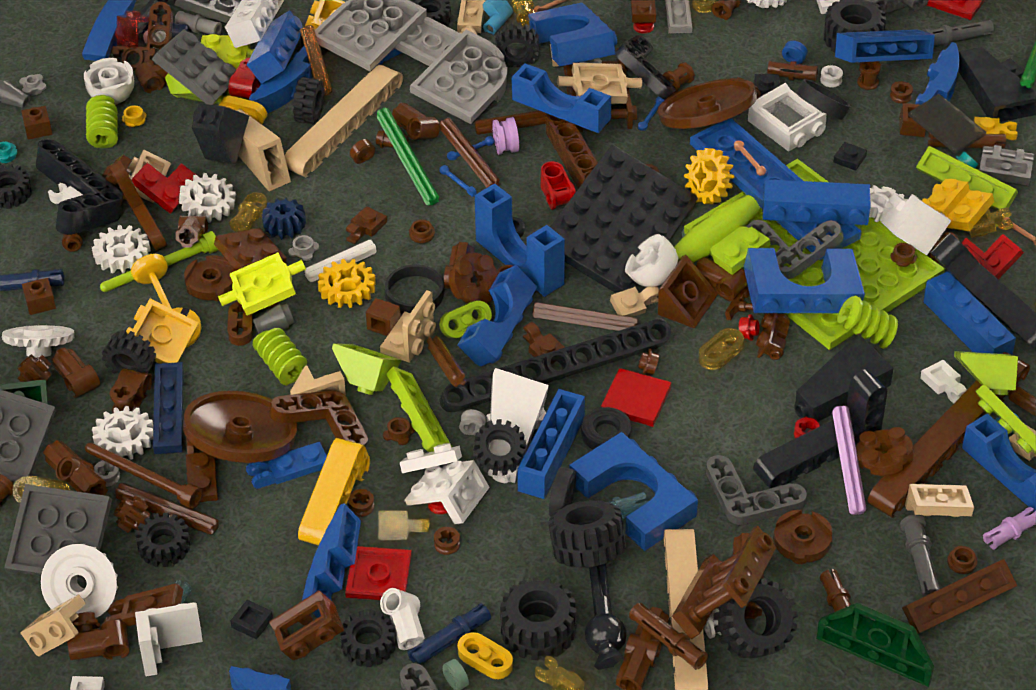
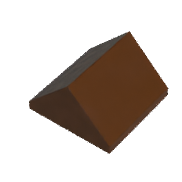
M687 255L681 257L675 269L669 274L659 289L658 315L695 328L718 293Z

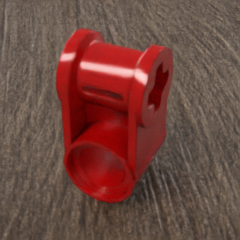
M250 58L243 59L235 73L230 77L228 86L230 96L249 99L250 95L255 93L260 87V81L247 66Z
M551 161L542 165L541 189L550 209L554 210L556 206L567 204L576 193V190L560 163Z

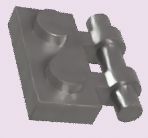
M999 145L983 147L979 171L999 181L1029 186L1034 154L1026 153L1023 149H1017V151L1001 149L1002 146Z

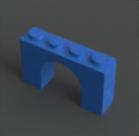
M582 2L528 14L530 29L533 28L535 34H538L539 43L550 41L552 59L559 66L615 55V45H617L615 32Z
M496 184L476 194V241L505 265H517L537 286L536 290L544 297L564 285L565 239L546 225L527 237L526 246L517 234L513 224L512 197Z
M748 248L744 271L754 313H839L844 302L851 296H858L863 301L865 293L853 249H826L821 267L825 283L818 286H802L791 282L781 273L774 248Z
M620 432L570 464L569 469L576 471V488L587 499L608 485L620 480L639 481L652 489L655 496L648 503L626 516L625 534L644 551L664 539V530L679 529L697 517L698 499L695 494L683 487L672 473L665 471L653 456L647 455L635 440L629 439L623 432Z

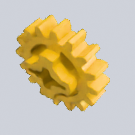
M712 148L698 150L697 156L690 157L692 164H686L689 173L685 174L684 178L689 179V182L685 185V188L692 189L690 192L698 198L696 202H703V204L720 203L721 197L728 196L726 189L733 187L729 183V180L734 178V175L729 172L733 165L727 164L729 157L723 156V151Z
M341 259V264H337L333 261L331 262V268L324 266L323 273L318 275V290L321 292V298H328L329 305L337 302L338 308H341L343 304H347L349 308H352L355 302L362 305L363 298L370 300V293H375V274H372L371 267L365 268V262L356 264L355 259H352L350 263H346L345 259Z

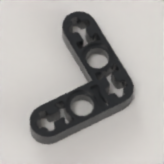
M636 35L624 42L615 54L638 78H642L641 80L655 94L665 100L673 95L676 89L665 76L645 59L653 50L651 43L644 37Z

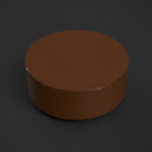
M368 139L360 140L351 148L350 157L356 164H361L374 156L375 146Z

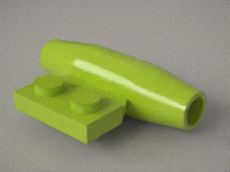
M746 195L719 208L689 230L674 246L678 255V262L684 255H687L695 263L711 254L714 263L733 275L744 267L748 248H769L771 245L768 237L752 226L750 228L745 227L760 211L757 201L752 196Z

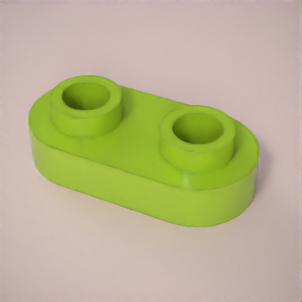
M483 301L467 303L445 313L440 319V330L448 338H459L463 336L468 326L483 319L490 321L492 316L491 309ZM473 310L478 312L477 319H474L472 316ZM451 320L455 322V328L453 330L449 327V322Z

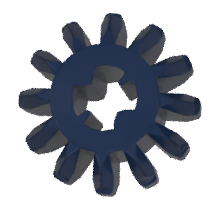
M287 197L281 201L276 198L275 203H267V207L263 209L262 213L265 232H269L272 238L279 234L281 240L284 238V235H288L292 239L294 233L301 234V230L305 228L306 224L303 205L298 204L296 199L289 201Z

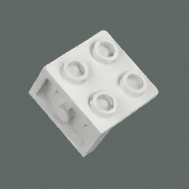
M474 460L456 461L450 464L427 468L423 477L411 488V492L406 497L405 502L407 505L441 501L453 523L460 524L464 523L490 487Z
M182 603L176 606L158 609L151 608L135 612L145 676L158 674L156 664L162 663L160 649L203 642L197 603Z

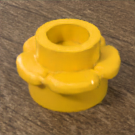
M129 106L123 112L122 121L128 127L140 126L146 121V113L143 112L140 106Z

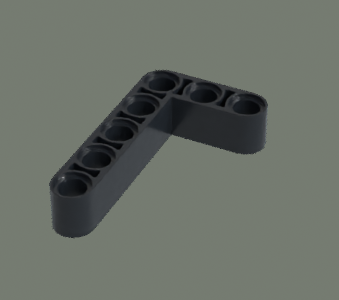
M50 139L39 141L36 168L57 185L63 183L67 188L71 186L83 194L61 201L58 204L56 230L58 232L72 235L110 224L120 219L123 203V193L59 142Z
M949 233L935 247L931 254L974 297L1036 351V312L984 268L969 250Z
M868 369L858 372L849 384L847 407L850 412L855 447L860 441L859 436L863 432L882 430L888 391ZM834 420L763 454L754 463L753 471L771 489L780 484L783 486L798 479V475L802 473L808 474L821 467L820 464L826 461L829 463L839 458L840 454Z

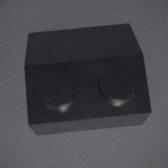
M198 103V107L193 114L192 130L204 158L211 161L236 164L249 115L225 106Z

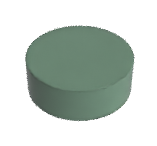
M456 659L443 664V674L454 690H462L469 685L467 674Z

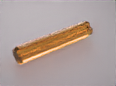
M312 25L304 26L300 32L314 78L323 81L324 96L330 95L332 87L314 27Z

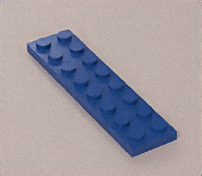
M732 118L715 124L690 137V145L697 151L705 150V148L723 151V156L729 157L727 164L733 165L729 172L734 175V178L730 180L746 195L752 196L762 209L765 179L803 181ZM735 141L744 142V148L760 166L766 168L765 175L759 176L756 173V168L742 152L734 149ZM777 221L798 241L822 224ZM839 224L844 238L834 249H842L861 239L862 231L853 224ZM828 232L826 235L833 236L835 233ZM809 245L806 248L813 253L816 246Z

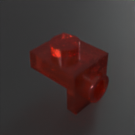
M126 11V15L117 16V28L115 31L117 45L129 48L138 47V23L149 22V17L141 15V11Z

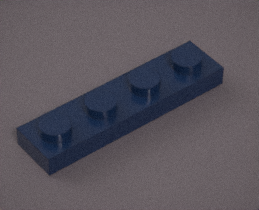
M183 362L155 364L154 454L183 452Z

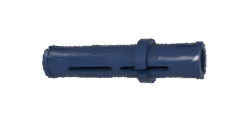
M34 269L32 272L0 275V291L23 289V283L48 278L50 286H64L63 269L50 271Z
M480 603L462 616L457 615L448 626L408 650L409 659L413 663L424 664L456 641H459L463 635L471 633L479 626L491 620L489 610Z

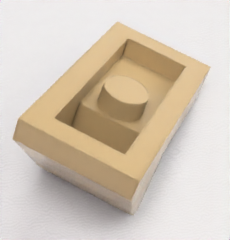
M305 366L292 387L290 395L336 390L346 396L344 377L341 371L314 379L308 366ZM303 404V405H302V406L305 407V408L312 407L311 405H308V404Z

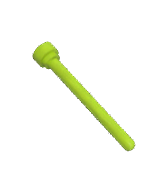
M213 231L203 234L202 238L192 247L183 248L164 256L167 265L170 266L200 252L204 254L209 252L211 254L219 251L214 245L216 236ZM131 270L100 284L101 291L108 292L134 281Z

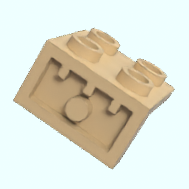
M426 290L412 312L403 313L380 346V353L409 363L414 355L421 353L425 339L432 337L436 328V323L433 320L435 304L433 303L432 292Z

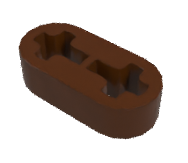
M239 302L233 303L228 310L227 330L229 341L237 346L246 345L253 337V313L247 316ZM239 312H243V318H238ZM238 328H243L242 335H237Z

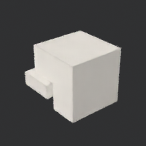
M893 193L888 200L893 207L881 223L894 235L927 255L951 220L943 213H939L922 202L913 194L906 201Z

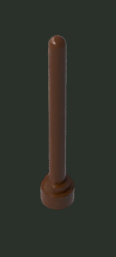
M87 443L85 446V451L88 454L176 495L183 506L194 509L202 499L203 490L191 483L180 485L94 443Z

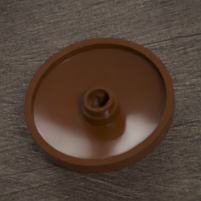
M730 78L708 81L685 88L671 95L659 105L658 114L661 123L670 128L685 129L708 126L725 121L744 112L755 103L757 94L754 84L745 79Z
M219 391L203 395L188 405L184 413L183 431L187 439L206 454L227 461L255 463L272 460L288 452L295 442L297 423H278L272 420L269 416L272 399L243 391Z

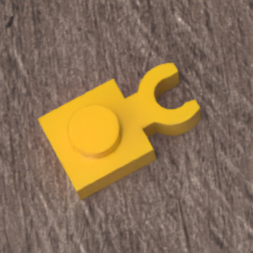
M974 117L973 133L1005 134L1006 139L1016 140V122L1010 121L1001 124L999 118Z

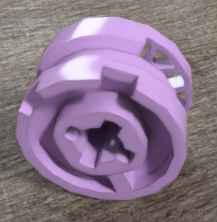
M514 117L506 118V121H501L500 124L498 120H493V138L498 155L503 154V151L509 150L511 153L518 152L519 137Z

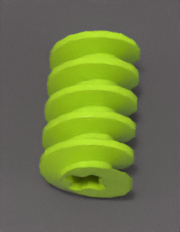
M96 95L86 105V138L96 148H111L118 141L117 107L115 106L114 99L106 95Z
M858 296L848 298L842 305L837 317L838 323L844 322L846 330L853 328V333L856 335L862 332L861 335L864 339L870 338L871 343H879V347L882 349L887 348L891 344L897 333L898 320L895 316L888 315L886 311L879 310L878 307L870 305L865 300L862 301Z
M274 328L266 330L253 339L252 345L254 350L263 358L265 364L273 371L281 384L287 386L297 381L302 370L307 365V360L302 356L300 350L296 349L295 344L291 342L290 338L285 335L283 329Z

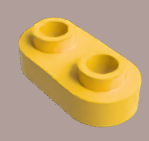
M225 96L218 105L236 111L241 109L260 124H263L267 118L266 109L254 101L234 96Z
M467 633L459 639L458 656L466 664L492 679L505 678L512 672L513 657L507 649L479 633ZM472 649H475V650H477L478 652H477V653H470V652H468V651H469V650H472ZM495 664H501L502 666H501V667H494L493 665H495Z

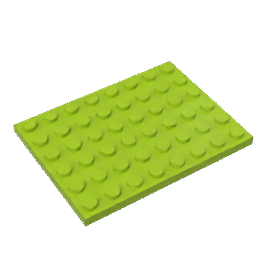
M799 159L786 165L803 181L828 182ZM742 191L685 225L684 233L687 234L689 230L719 208L746 196V194ZM761 207L760 211L750 222L763 220V209ZM869 217L868 225H855L862 231L861 239L842 249H853L865 293L863 300L888 313L925 289L927 281L943 274L945 269L916 248V262L907 267L898 266L891 260L890 254L893 253L895 245L906 242L894 235L881 221L875 222V218ZM763 220L788 247L798 241L777 221ZM771 245L769 248H774L775 252H777L780 246ZM806 247L802 251L804 254H811ZM824 258L816 261L796 277L788 280L802 286H818L825 283L821 268ZM788 263L784 264V266H787L789 268L792 266V264L789 265ZM784 313L828 350L854 335L853 328L846 330L844 322H837L839 313Z

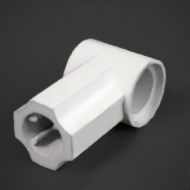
M390 588L385 591L381 597L380 605L382 611L390 616L391 623L394 625L398 647L401 650L412 649L425 639L418 618L420 601L415 595L396 588Z

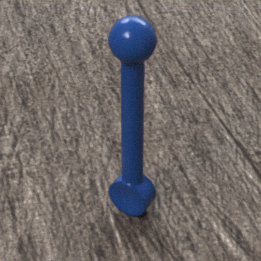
M656 98V104L645 120L638 123L639 130H646L648 128L649 121L664 99Z
M487 136L484 141L472 146L476 150L485 145H493L495 140L493 137ZM450 151L447 153L449 160H455L458 156H461L459 152Z
M443 165L440 167L439 171L441 174L450 177L465 189L471 197L477 194L473 186L469 187L449 171L448 166Z

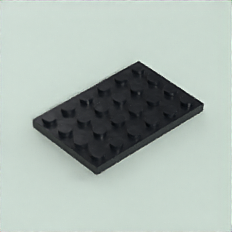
M611 145L550 228L565 239L564 262L614 293H619L633 287L637 288L639 285L625 272V266L630 256L633 254L636 257L641 252L638 248L641 243L656 234H660L670 241L696 204L698 198L693 193L621 149Z

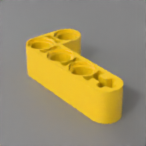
M339 438L333 441L301 521L298 532L299 540L319 546L339 505L347 504L355 481H363L364 479L361 478L364 472L369 470L370 457L364 445Z

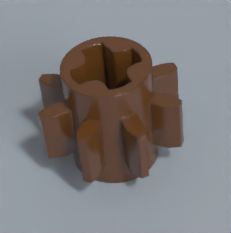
M31 354L17 367L21 372L17 379L20 382L47 380L51 376V373L48 371L51 363L43 355L35 358Z
M136 495L132 501L127 497L123 498L113 514L118 518L116 520L117 526L127 533L132 528L139 531V524L145 525L144 519L150 517V513L146 511L148 508L147 502Z

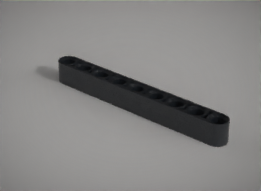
M655 319L498 369L531 379L525 373V369L530 368L537 374V378L531 380L546 384L632 357L642 352H647L649 349H657L670 338L671 327L665 320ZM651 329L658 330L661 334V339L654 338L651 334ZM626 337L635 339L637 347L628 345ZM601 345H608L612 350V355L605 354L601 349ZM576 353H583L587 358V363L578 361ZM552 360L558 361L562 366V371L554 370L550 362ZM494 370L466 378L464 385L459 384L457 387H454L452 384H449L440 395L439 401L442 409L452 413L491 401ZM474 385H482L486 390V394H477L474 390ZM454 392L458 394L460 402H451L448 398V393Z

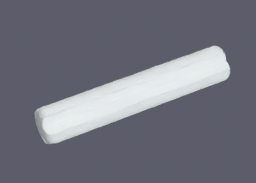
M367 240L307 267L304 270L305 276L308 281L314 282L319 279V273H323L324 266L331 268V262L333 261L341 264V259H345L346 263H350L352 259L358 262L376 253V246L372 240Z

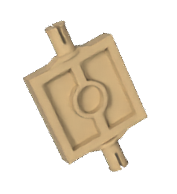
M573 63V76H558L557 79L558 87L571 86L575 90L576 96L583 95L589 88L611 96V104H626L628 98L627 88L641 89L642 78H627L623 73L621 64Z

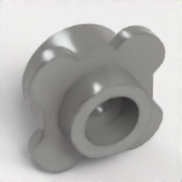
M40 74L29 75L19 80L20 85L23 86L22 91L27 95H38L46 89V84L42 81L43 76Z
M298 236L293 240V248H290L288 252L291 257L297 256L304 261H308L313 258L312 254L314 251L319 249V244L313 242V239L309 236Z

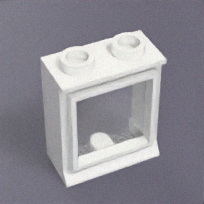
M784 83L756 99L755 103L749 108L748 121L787 151H791L796 147H802L807 140L814 136L818 137L824 132L827 114L822 113L800 98Z

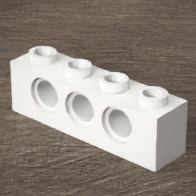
M241 0L225 26L234 47L237 48L261 41L284 0Z

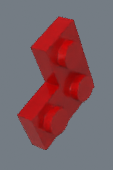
M147 162L132 178V182L136 188L171 214L180 205V187L185 186L186 179L193 181V175L196 174L181 163L167 178Z
M1004 234L985 253L968 238L961 242L975 259L998 280L1024 253L1021 248Z

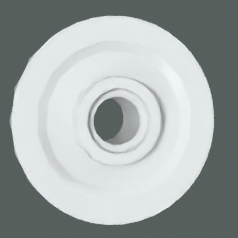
M24 326L2 332V340L5 343L18 347L25 346L26 355L32 354L34 357L41 355L44 357L50 356L51 346L69 343L74 339V330L62 326Z
M85 544L68 545L57 550L47 560L41 575L42 594L51 609L79 594L86 604L76 613L93 612L97 618L106 612L115 600V593L118 589L117 574L113 569V563L107 559L105 553H101L96 547ZM78 575H82L86 579L87 585L85 589L78 585Z

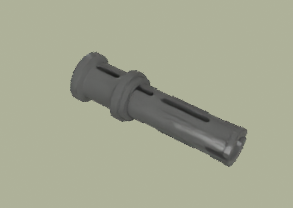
M991 20L955 27L942 25L938 29L930 30L925 28L922 31L935 35L934 46H949L954 41L992 35L994 25Z
M910 515L901 520L900 528L905 533L907 540L905 547L913 556L922 596L924 597L939 590L940 587L929 551L932 542L931 538L926 535V520L921 515Z

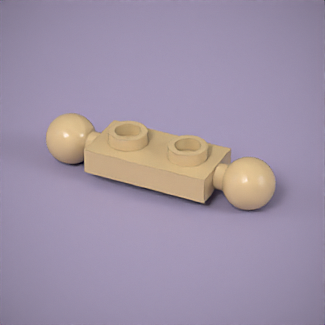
M461 0L457 32L462 34L467 29L476 35L481 33L485 12L482 5L486 0Z

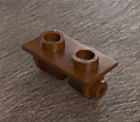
M765 313L760 324L763 327V331L756 342V346L759 347L758 358L763 353L769 355L773 360H778L783 356L786 343L785 338L787 337L790 325L787 315Z

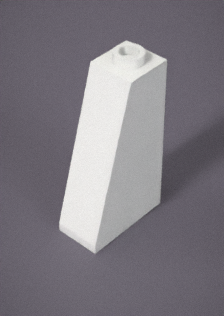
M495 368L492 379L490 421L492 420L494 425L497 419H502L501 424L505 425L508 420L511 421L512 428L515 425L520 427L519 433L523 431L525 435L526 453L544 406L549 385ZM496 439L489 444L490 452L498 456L506 455L511 450L509 443L504 440ZM519 466L516 467V471L513 473L509 469L508 474L502 476V471H498L497 476L492 475L493 470L491 469L488 471V475L501 483H515L518 477L517 469Z

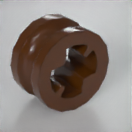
M904 81L893 83L890 98L896 103H908L912 99V85Z
M366 489L353 491L348 499L349 509L356 516L364 517L371 514L374 510V496ZM361 500V502H366V504L362 505L361 503H357V501Z
M452 527L439 528L434 534V547L436 551L444 555H450L458 551L460 547L459 532ZM447 538L449 541L451 538L452 543L446 544V541L442 543V539Z

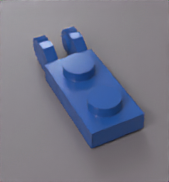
M317 442L288 451L284 455L272 460L249 463L246 466V471L248 475L253 476L251 482L254 488L259 489L274 483H283L320 471L323 468L327 455L321 443Z

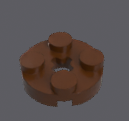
M468 253L458 257L454 261L453 269L449 272V285L453 295L457 299H462L465 303L473 301L489 303L493 299L489 289L498 276L493 259L489 255H482L480 253ZM473 274L477 277V285L471 283L470 278L473 277Z
M206 256V260L200 262L196 259L187 266L184 272L186 290L188 294L198 299L220 301L218 296L233 290L230 273L235 272L236 269L222 256ZM212 276H215V277H216V278L211 279V280L206 279V278H211Z
M894 427L890 430L863 432L859 436L860 441L856 445L859 467L863 469L864 466L870 469V473L874 475L884 476L898 473L903 470V464L907 463L908 460L910 464L914 458L912 441L905 435L904 429L900 427Z
M792 510L783 514L778 519L773 535L774 544L784 557L791 559L796 564L814 562L823 558L829 552L832 546V527L826 518L816 512H812L810 515L802 514V510ZM798 533L802 535L808 534V539L798 538Z

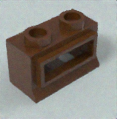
M320 590L269 621L281 651L292 660L305 657L310 651L332 640L336 635L344 631L334 602ZM319 609L321 616L313 621L311 613ZM297 622L306 625L291 635L289 630H287V628Z

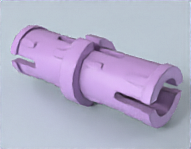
M1028 507L1014 517H1006L999 526L983 534L984 542L989 544L993 541L990 547L995 550L998 546L1012 538L1016 540L1023 531L1036 525V511L1029 515L1034 509Z

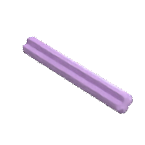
M837 406L832 413L849 512L852 515H859L866 511V504L850 412L847 406Z

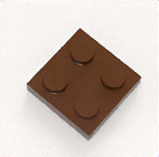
M260 228L215 237L214 245L236 271L276 253H279L282 261L286 263V256Z

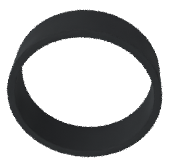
M803 79L796 91V94L810 105L840 120L844 119L851 107L849 103L835 93L807 79Z
M419 264L406 265L394 270L387 277L385 282L386 301L400 306L401 314L404 312L411 313L417 305L400 302L390 294L389 290L392 285L403 278L421 276L431 279L440 288L437 295L432 298L435 309L443 300V279L431 267Z

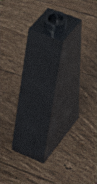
M983 47L959 51L958 72L987 117L999 118L1000 122L1036 115V92L1032 88L1021 86V79Z
M859 334L796 391L795 412L800 418L809 417L819 422L833 415L832 412L835 407L847 406L849 384L858 372L868 369L887 388L891 386L894 368Z

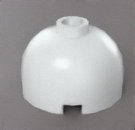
M105 58L95 61L90 65V70L87 72L85 70L84 72L85 86L91 97L106 95L113 98L115 104L125 101L134 88L132 67L126 61H124V64L117 62V58Z
M656 234L641 243L638 247L641 252L636 257L632 254L625 266V272L636 283L644 287L662 285L678 263V255L673 245L664 236Z

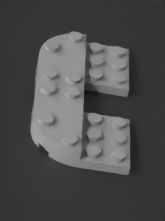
M348 0L311 33L312 42L368 71H371L394 48L428 65L429 67L410 85V93L469 124L494 100L499 102L506 90L507 67L504 62L505 57L493 43L467 29L461 34L427 17V9L409 0Z

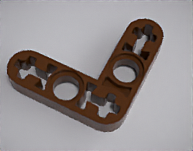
M156 2L150 8L147 47L113 46L110 53L115 58H122L123 64L124 61L128 62L129 55L133 53L139 54L140 61L134 65L130 64L133 71L145 62L156 65L152 60L157 53L155 48L161 49L171 41L173 12L169 5L165 2ZM161 9H164L165 13H167L162 16L163 25H159L160 19L156 14L160 13ZM158 31L166 33V38L162 42H155L153 40L154 34Z
M119 160L111 164L109 168L155 251L157 252L168 246L122 162Z
M329 390L275 397L271 402L269 416L275 422L294 423L326 419L335 438L358 443L366 448L368 437L347 397L339 391ZM308 404L313 406L315 409H307L302 405ZM338 421H347L350 425H342Z

